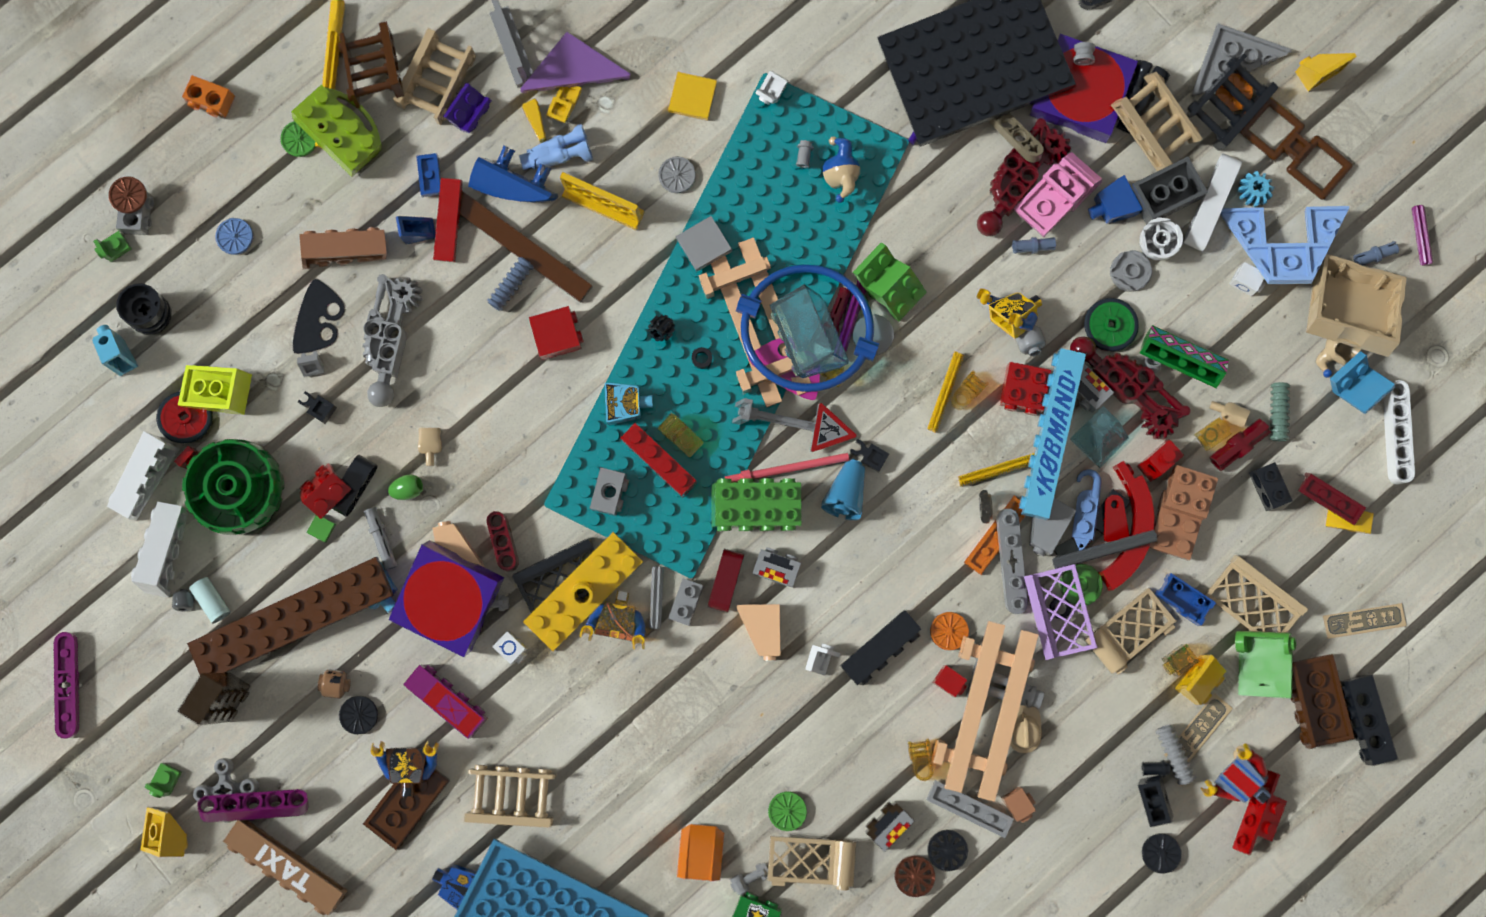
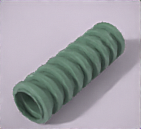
M1276 382L1271 384V388H1273L1271 395L1273 397L1270 400L1273 403L1270 404V407H1272V410H1270L1272 414L1270 420H1272V423H1270L1272 427L1270 439L1272 441H1287L1290 439L1287 436L1290 433L1288 429L1290 423H1288V420H1290L1288 416L1290 414V410H1288L1290 407L1288 403L1290 401V397H1288L1290 394L1288 390L1290 384Z

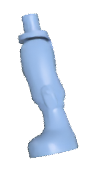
M583 125L575 126L572 132L564 136H554L552 139L532 149H527V153L519 155L523 170L530 168L535 170L539 167L540 163L545 165L544 168L563 164L573 157H581L586 162L593 161ZM579 143V144H577V145H575V146H572V147H570V148H565V149H564V147L567 146V145H569V144Z

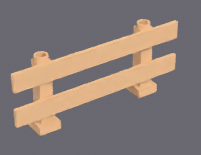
M754 237L738 243L745 264L730 269L727 258L724 256L711 263L715 275L708 277L707 273L699 275L706 299L714 297V291L721 289L742 346V314L736 312L741 294L736 283L751 277L756 287L769 276L767 270L771 269L768 258L761 257ZM770 284L759 295L775 339H790L796 347V353L768 364L766 367L778 376L798 368L806 370L804 365L808 364L807 357L804 352L799 353L773 285ZM749 320L750 340L755 351L761 345L752 322ZM782 343L778 346L782 356L790 354L791 347L789 344ZM750 361L749 364L752 371L745 373L744 369L736 371L743 394L751 392V386L758 384L766 407L782 402L776 384L762 375ZM808 376L791 378L793 382L811 384ZM796 391V392H797V395H801V394H803V393H806V392Z
M988 621L982 645L975 644V639L963 636L958 657L970 660L972 656L978 658L955 749L947 747L945 741L936 739L931 760L939 765H942L943 761L951 762L944 788L962 793L968 767L984 771L978 797L995 802L1001 777L1005 776L1007 771V763L1005 761L1028 673L1032 672L1035 660L1032 658L1039 634L1021 630L1015 654L999 650L1005 625ZM995 663L1011 667L989 755L984 757L973 754L972 751Z

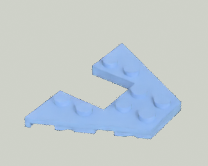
M1349 206L1306 207L1305 221L1308 243H1267L1264 208H1223L1220 215L1268 284H1312L1349 210Z

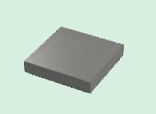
M711 216L676 236L678 243L696 272L732 252L731 247Z

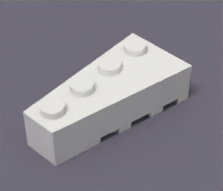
M143 431L115 491L109 498L107 507L127 519L136 521L180 449L156 435Z
M157 502L156 508L151 512V523L145 531L143 547L138 552L139 560L131 573L132 582L144 593L163 597L170 596L171 590H168L167 586L169 579L173 580L175 571H173L172 564L173 560L178 559L180 551L177 542L183 538L188 512L182 506Z

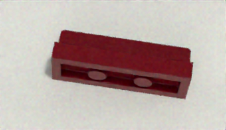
M1306 472L1304 474L1306 478L1297 491L1355 526L1366 507L1313 474Z

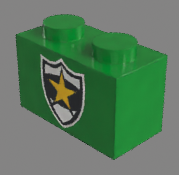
M746 892V894L740 895L732 917H780L781 909L778 908L779 904L773 901L766 900L765 903L758 900L759 896Z

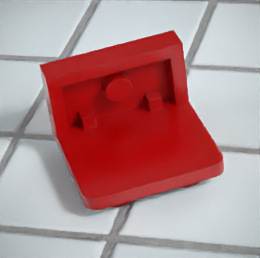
M329 463L326 466H320L315 472L316 476L311 481H305L301 485V491L299 492L302 503L320 519L351 490V487L335 474L332 465Z

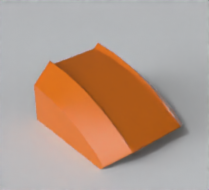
M690 824L681 830L677 877L720 881L724 832L716 826Z

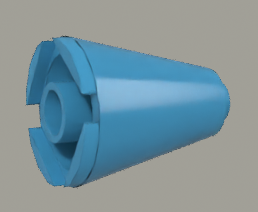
M850 460L845 462L821 503V508L828 514L839 517V514L845 515V520H859L861 518L865 467L862 466L860 461Z

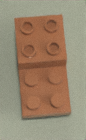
M1179 465L1174 466L1168 478L1167 490H1163L1157 508L1159 510L1153 530H1155L1158 540L1150 543V549L1190 561L1201 522L1207 519L1218 482L1217 477Z

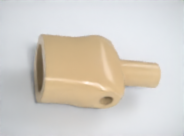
M1212 401L1209 409L1220 412L1225 422L1244 428L1250 414V410L1233 402L1222 405Z
M418 428V452L426 454V466H434V454L442 451L441 428Z

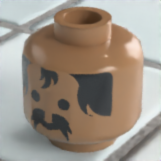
M328 669L319 676L318 691H321L323 697L340 699L344 696L345 692H349L351 679H347V674L344 671Z

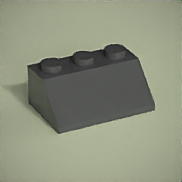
M1189 157L1183 158L1132 184L1134 194L1143 209L1140 214L1146 225L1153 219L1165 218L1201 200L1208 193Z

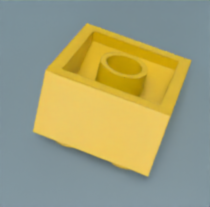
M1200 655L1175 689L1195 705L1206 704L1212 696L1211 691L1214 687L1220 686L1224 681L1225 677L1223 675L1226 673V670L1214 656Z

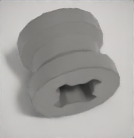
M1090 42L1075 44L1074 51L1076 56L1074 57V63L1077 65L1093 64L1095 62V57L1093 56L1095 44Z

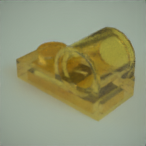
M670 413L657 428L689 458L704 443L673 413Z

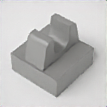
M313 351V354L308 356L303 353L301 357L297 358V365L304 377L324 373V366L317 351Z

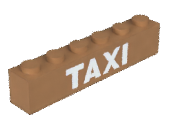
M237 820L223 840L231 852L243 855L245 857L244 860L248 864L260 867L265 876L269 878L274 877L280 881L279 885L282 888L297 893L298 899L305 903H311L315 906L314 909L322 915L333 913L348 892L345 887L249 820Z

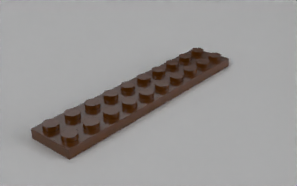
M374 557L187 643L199 675L201 673H226L391 598L394 594L379 558Z

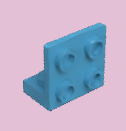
M1361 351L1330 378L1333 393L1364 414L1370 411L1395 388L1393 382L1369 367L1367 355Z

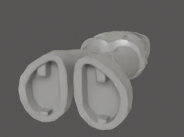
M978 659L976 660L975 665H974V668H973V673H972L973 676H974V672H975V669H976V665H977ZM993 671L991 681L1007 686L1009 676ZM971 679L970 682H969V684H968L967 691H966V696H967V697H968V695H969V691H970V688H971V684H972V680H973V679ZM1026 683L1020 705L1028 708L1031 706L1040 708L1044 692L1036 690L1035 686ZM990 685L987 696L1003 700L1005 690Z

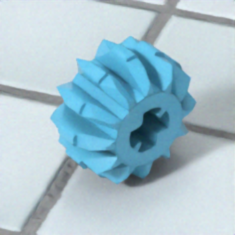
M1255 171L1253 175L1247 173L1245 179L1239 181L1241 186L1237 189V192L1243 193L1239 198L1241 200L1245 198L1246 205H1249L1251 202L1253 207H1257L1259 203L1265 205L1267 200L1272 198L1273 194L1271 192L1275 187L1269 185L1272 179H1265L1266 173H1263L1261 176L1258 171Z

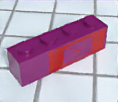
M429 664L426 666L419 665L403 685L467 739H471L488 719L484 715L486 712L477 704L475 706L468 702L470 698L463 692L459 691L457 693L452 689L453 684L444 677L440 679L436 675L437 671Z

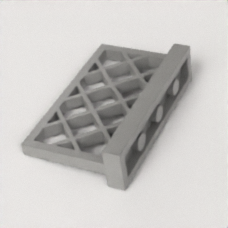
M492 0L495 11L489 13L515 84L519 88L529 79L533 71L509 7L501 8L498 0Z

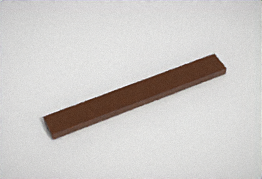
M462 191L460 215L515 256L526 259L537 272L581 303L593 287L590 283Z

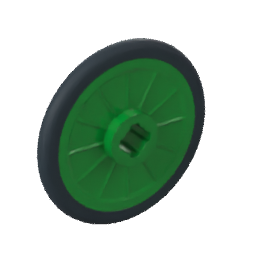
M1106 298L1090 307L1085 316L1084 328L1087 337L1094 341L1096 347L1105 351H1119L1128 347L1134 341L1138 333L1139 321L1134 309L1128 303L1116 298ZM1109 322L1115 323L1113 328L1108 326Z

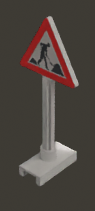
M747 398L735 403V407L739 408V416L732 420L733 424L741 425L749 420L756 421L758 419L812 431L810 452H815L857 437L856 433L822 403L818 404L815 422L758 411V408L752 407L753 400Z

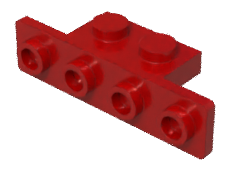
M1267 770L1268 779L1262 787L1271 796L1264 804L1254 796L1250 798L1232 846L1233 849L1247 855H1251L1258 836L1271 842L1273 841L1287 803L1286 800L1273 795L1280 774Z

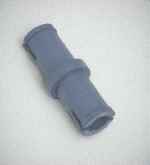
M1031 237L1030 240H1013L1012 244L1014 254L1025 252L1037 254L1038 251L1056 250L1055 237L1042 239Z
M1392 241L1380 247L1373 246L1366 252L1354 255L1353 259L1355 263L1362 266L1374 261L1377 263L1382 261V258L1398 254L1399 247L1395 241Z

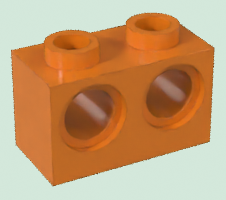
M191 75L182 98L188 102L187 106L199 111L201 108L213 117L217 118L219 115L226 118L235 95L227 88ZM202 92L200 97L195 98L197 93ZM217 99H220V102L217 105H214V102Z

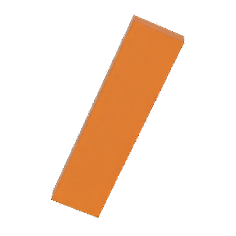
M1014 495L1004 509L1016 511L1020 524L1025 515H1021L1022 509L1019 508L1020 499ZM996 520L963 562L979 575H982L999 552Z

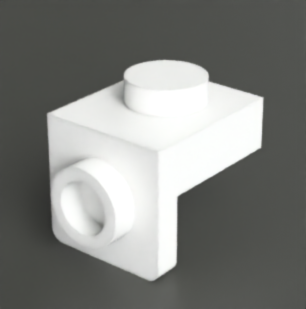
M769 71L761 88L756 91V94L760 96L759 100L768 105L770 103H777L789 81L774 71Z
M823 643L821 647L812 645L805 670L825 676L831 655L840 657V653L834 652L833 646Z

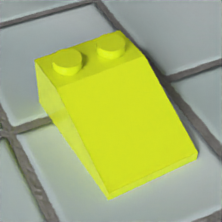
M186 365L178 406L245 415L252 374L237 368Z

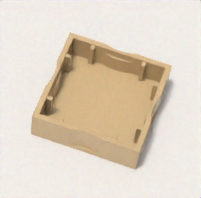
M1326 254L1313 280L1306 333L1389 357L1400 344L1402 327L1401 307L1405 297L1406 277L1380 269L1368 268L1353 261Z

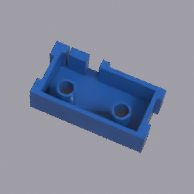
M1172 573L1167 574L1164 578V584L1160 590L1155 592V596L1175 608L1177 613L1195 625L1202 626L1206 620L1204 617L1209 609H1213L1216 602Z

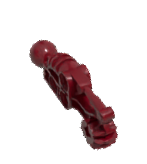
M1039 118L1035 126L1030 130V133L1036 137L1040 132L1039 142L1043 146L1041 159L1038 162L1026 161L1015 148L1005 157L998 167V171L994 173V179L990 182V194L994 197L995 208L993 211L983 212L977 219V228L982 235L987 237L995 236L1001 231L1003 227L1002 218L1005 215L1009 217L1014 211V207L1035 186L1039 177L1038 169L1043 163L1052 165L1055 160L1059 164L1063 157L1068 155L1071 151V146H1069L1071 141L1070 139H1064L1065 132L1059 135L1057 129H1049L1046 121L1043 118ZM1012 162V163H1014L1017 167H1016V168H1010V167L1007 165V163ZM1030 175L1033 180L1028 181L1023 176ZM1017 190L1020 195L1014 196L1010 191Z
M1081 336L1072 341L1070 350L1086 354L1084 362H1088L1093 367L1092 371L1114 392L1113 395L1120 402L1125 404L1132 402L1143 411L1141 420L1146 423L1141 428H1148L1147 436L1153 433V439H1158L1159 436L1161 439H1166L1167 434H1174L1172 428L1178 427V419L1190 414V408L1184 406L1174 396L1169 394L1163 388V382L1149 367L1136 363L1137 360L1130 359L1127 354L1123 356L1120 353H1115L1113 356L1107 355L1102 359L1096 353V344L1089 337ZM1110 374L1116 375L1117 383L1110 380ZM1139 374L1145 375L1146 383L1139 379ZM1125 388L1132 391V397H1128L1125 394ZM1146 392H1159L1168 400L1167 402L1173 408L1158 405ZM1163 416H1165V417L1162 419V421L1160 422L1161 425H1158V423H1157V422L1159 421L1158 419H1159V418H1162Z

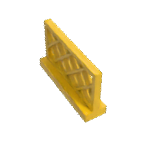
M561 173L560 180L565 189L562 198L633 230H637L645 213L638 205L569 174Z

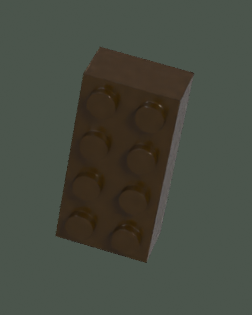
M201 673L177 712L197 725L232 721L238 713L237 707L239 704L243 703L249 696L250 692L248 690L251 685L232 673Z

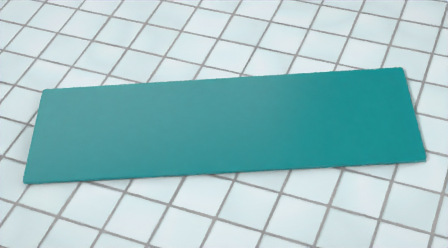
M764 73L683 232L711 216L732 249L731 253L725 255L730 269L745 264L738 243L754 237L761 257H767L771 269L767 270L768 275L786 267L803 264L827 267L844 275L908 147L909 141L894 132L789 83L786 85L778 102L768 105L759 100L760 96L756 94L757 89L761 88L768 73ZM833 136L836 138H846L851 141L852 156L857 159L860 166V174L855 181V189L844 198L842 203L836 201V195L841 194L843 187L838 189L832 188L827 184L823 175L824 163L838 154L839 146L837 144L833 146L829 143V139ZM801 140L812 142L814 147L811 150L809 168L796 166L799 152L797 145L800 144ZM677 241L606 383L639 386L640 396L652 395L653 408H641L640 419L608 425L606 422L604 385L544 505L546 508L605 537L614 532L631 550L691 579L694 578L717 532V527H712L711 485L717 483L718 479H725V476L740 474L741 471L748 469L771 423L756 419V421L749 420L741 425L733 424L732 420L739 416V408L735 407V403L744 398L753 400V408H758V411L772 414L776 413L780 403L766 407L758 384L751 386V392L743 394L736 371L744 369L745 373L752 371L741 340L721 289L714 291V297L706 299L699 280V275L707 273L708 277L715 275L713 268L710 264L696 272ZM797 273L785 276L772 283L799 353L806 352L840 284L828 276L815 273ZM751 277L736 283L741 295L750 296L755 289ZM761 303L756 318L750 317L759 343L763 346L775 340V337ZM656 315L658 317L660 315H668L675 324V331L668 341L664 339L662 342H657L654 338H651L648 332V326L651 324L650 321ZM700 347L707 348L712 354L711 366L705 369H699L692 363V353ZM699 353L696 356V360L702 364L708 360V356L705 353ZM776 384L780 397L783 399L787 389ZM634 423L697 481V484L684 498L672 489L621 440V437ZM600 468L625 473L627 475L626 479L629 480L627 491H623L621 500H624L622 510L617 512L616 516L590 509ZM609 487L605 491L607 498H612L616 494V489L613 487Z

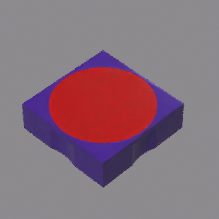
M1060 34L1057 40L1074 78L1076 87L1033 103L1029 116L1036 119L1043 118L1047 123L1070 128L1078 134L1106 143L1112 134L1118 117L1111 104L1125 97L1138 61L1095 46V51L1093 52L1095 62L1091 65H1077L1074 63V57L1076 56L1074 46L1083 41Z
M429 540L421 544L388 620L465 657L472 651L483 627L486 613L494 603L505 577L479 564L468 562L455 552Z

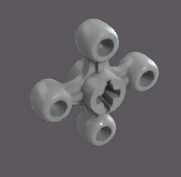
M221 758L214 765V769L219 775V782L213 787L208 785L196 787L193 796L196 801H199L203 797L201 794L202 790L205 793L204 796L257 792L259 790V783L254 778L245 779L241 783L232 780L231 772L234 764L229 758ZM223 763L226 766L225 770L222 768ZM224 788L231 789V791L229 792H221V790ZM229 805L226 809L232 810L235 806Z

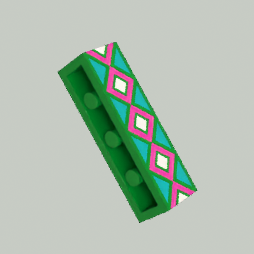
M1154 325L1151 326L1143 339L1139 353L1216 389L1226 375L1229 359Z

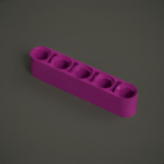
M294 789L208 795L198 801L197 808L202 821L223 822L301 816L308 811L309 804L306 792ZM297 800L303 801L300 805L293 804ZM274 802H280V803H281V804H280L279 806H277V807L271 806V804L274 803ZM253 803L259 804L256 808H249ZM229 805H235V806H236V807H235L234 809H232V810H227V809H226ZM206 807H214L211 811H203Z

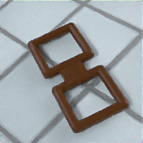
M1270 97L1239 133L1272 160H1277L1283 153L1287 154L1293 161L1289 164L1286 171L1320 200L1326 199L1353 168V164L1320 136H1314L1310 142L1299 134L1304 130L1305 124ZM1268 107H1271L1294 126V129L1275 150L1249 130ZM1316 146L1342 166L1323 190L1297 169Z

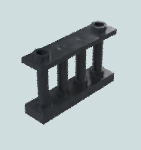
M1245 53L1238 57L1233 56L1226 63L1228 66L1202 97L1198 101H1193L1187 107L1188 112L1186 115L1188 118L1196 115L1217 135V141L1213 146L1218 151L1226 148L1279 88L1274 82L1262 85L1241 65L1242 61L1247 57ZM1234 70L1256 91V96L1253 100L1248 99L1227 79ZM1221 85L1242 105L1243 111L1240 114H1235L1214 94ZM1208 100L1230 120L1229 123L1231 125L1227 129H1222L1201 109Z

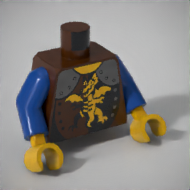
M383 741L380 742V748H376L374 743L371 745L370 752L376 757L385 777L390 780L391 784H401L402 797L414 796V784L424 783L425 780L430 778L437 767L436 751L439 743H435L434 748H431L429 741H427L424 748H386V752L384 751L385 743Z

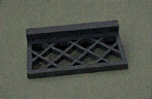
M589 537L512 575L531 613L535 610L533 605L536 599L545 600V598L537 596L540 585L552 588L553 592L557 588L556 584L559 576L561 575L566 578L569 576L561 573L563 564L569 562L575 564L577 568L581 564L582 555L588 552L592 553L595 550ZM579 557L578 562L572 561ZM560 566L559 571L553 570ZM552 572L557 574L554 586L542 582L545 573ZM541 576L540 581L535 580V578ZM529 581L538 583L535 595L527 593L523 584ZM584 589V591L582 593H579L578 596L582 598L588 595L589 592L586 589Z

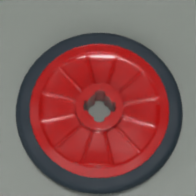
M180 392L169 395L160 404L156 414L157 426L162 435L176 443H191L203 437L209 430L213 418L212 411L178 406ZM187 414L189 417L182 421L180 417Z

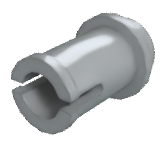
M801 140L800 144L797 145L799 152L796 166L809 168L811 150L814 147L812 142Z

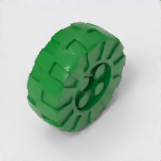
M224 439L223 441L212 442L203 447L197 456H193L186 467L188 470L182 481V491H184L186 499L184 503L189 513L197 519V522L211 531L224 535L250 533L257 528H262L271 521L270 517L281 506L283 500L281 498L282 490H284L285 486L283 474L279 470V464L268 451L255 443L242 439ZM233 482V488L230 490V485Z

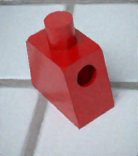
M1169 439L1164 441L1140 462L1137 467L1151 482L1164 474L1184 454ZM1149 465L1153 466L1156 472L1153 471Z

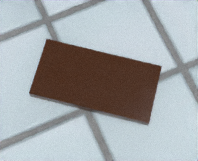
M435 769L430 778L425 780L424 783L414 784V796L402 797L401 784H393L364 821L363 825L393 849L398 850L450 780Z

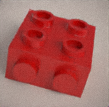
M569 306L529 317L541 360L582 349L580 343L584 342L581 330L577 331L575 323H578L575 311L571 312Z
M1009 362L1006 368L999 406H1004L1005 410L1016 412L1017 409L1024 410L1025 414L1037 416L1038 413L1041 414L1044 411L1042 402L1044 395L1048 391L1047 380L1051 370Z

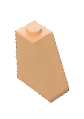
M451 521L438 523V527H433L436 544L455 552L468 562L485 567L457 525L451 524Z
M780 604L737 605L739 615L758 655L763 656V660H776V656H780Z

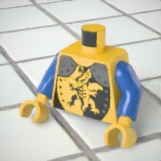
M980 288L976 296L983 305H989L991 321L1014 339L1018 338L1026 330H1033L1038 321L1037 308L1042 306V301L1037 295L1028 299L1021 293L1016 292L1007 297L998 298L991 295V292L987 289Z

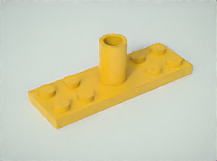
M612 532L523 623L554 651L643 563V560ZM581 588L586 589L589 592V596L580 598L576 591Z

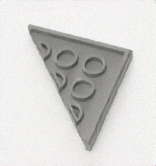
M1218 23L1191 96L1195 97L1206 92L1228 67L1226 63L1233 56L1238 57L1245 53L1247 57L1242 61L1241 65L1248 72H1251L1289 55L1292 49Z

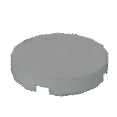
M1136 250L1120 253L1110 266V277L1113 283L1119 289L1126 292H1135L1142 289L1152 276L1150 260L1143 253Z
M872 314L874 321L873 341L879 343L875 355L877 356L886 352L892 345L894 330L891 323L885 317ZM865 317L860 318L855 324L853 330L855 346L859 337L865 338Z

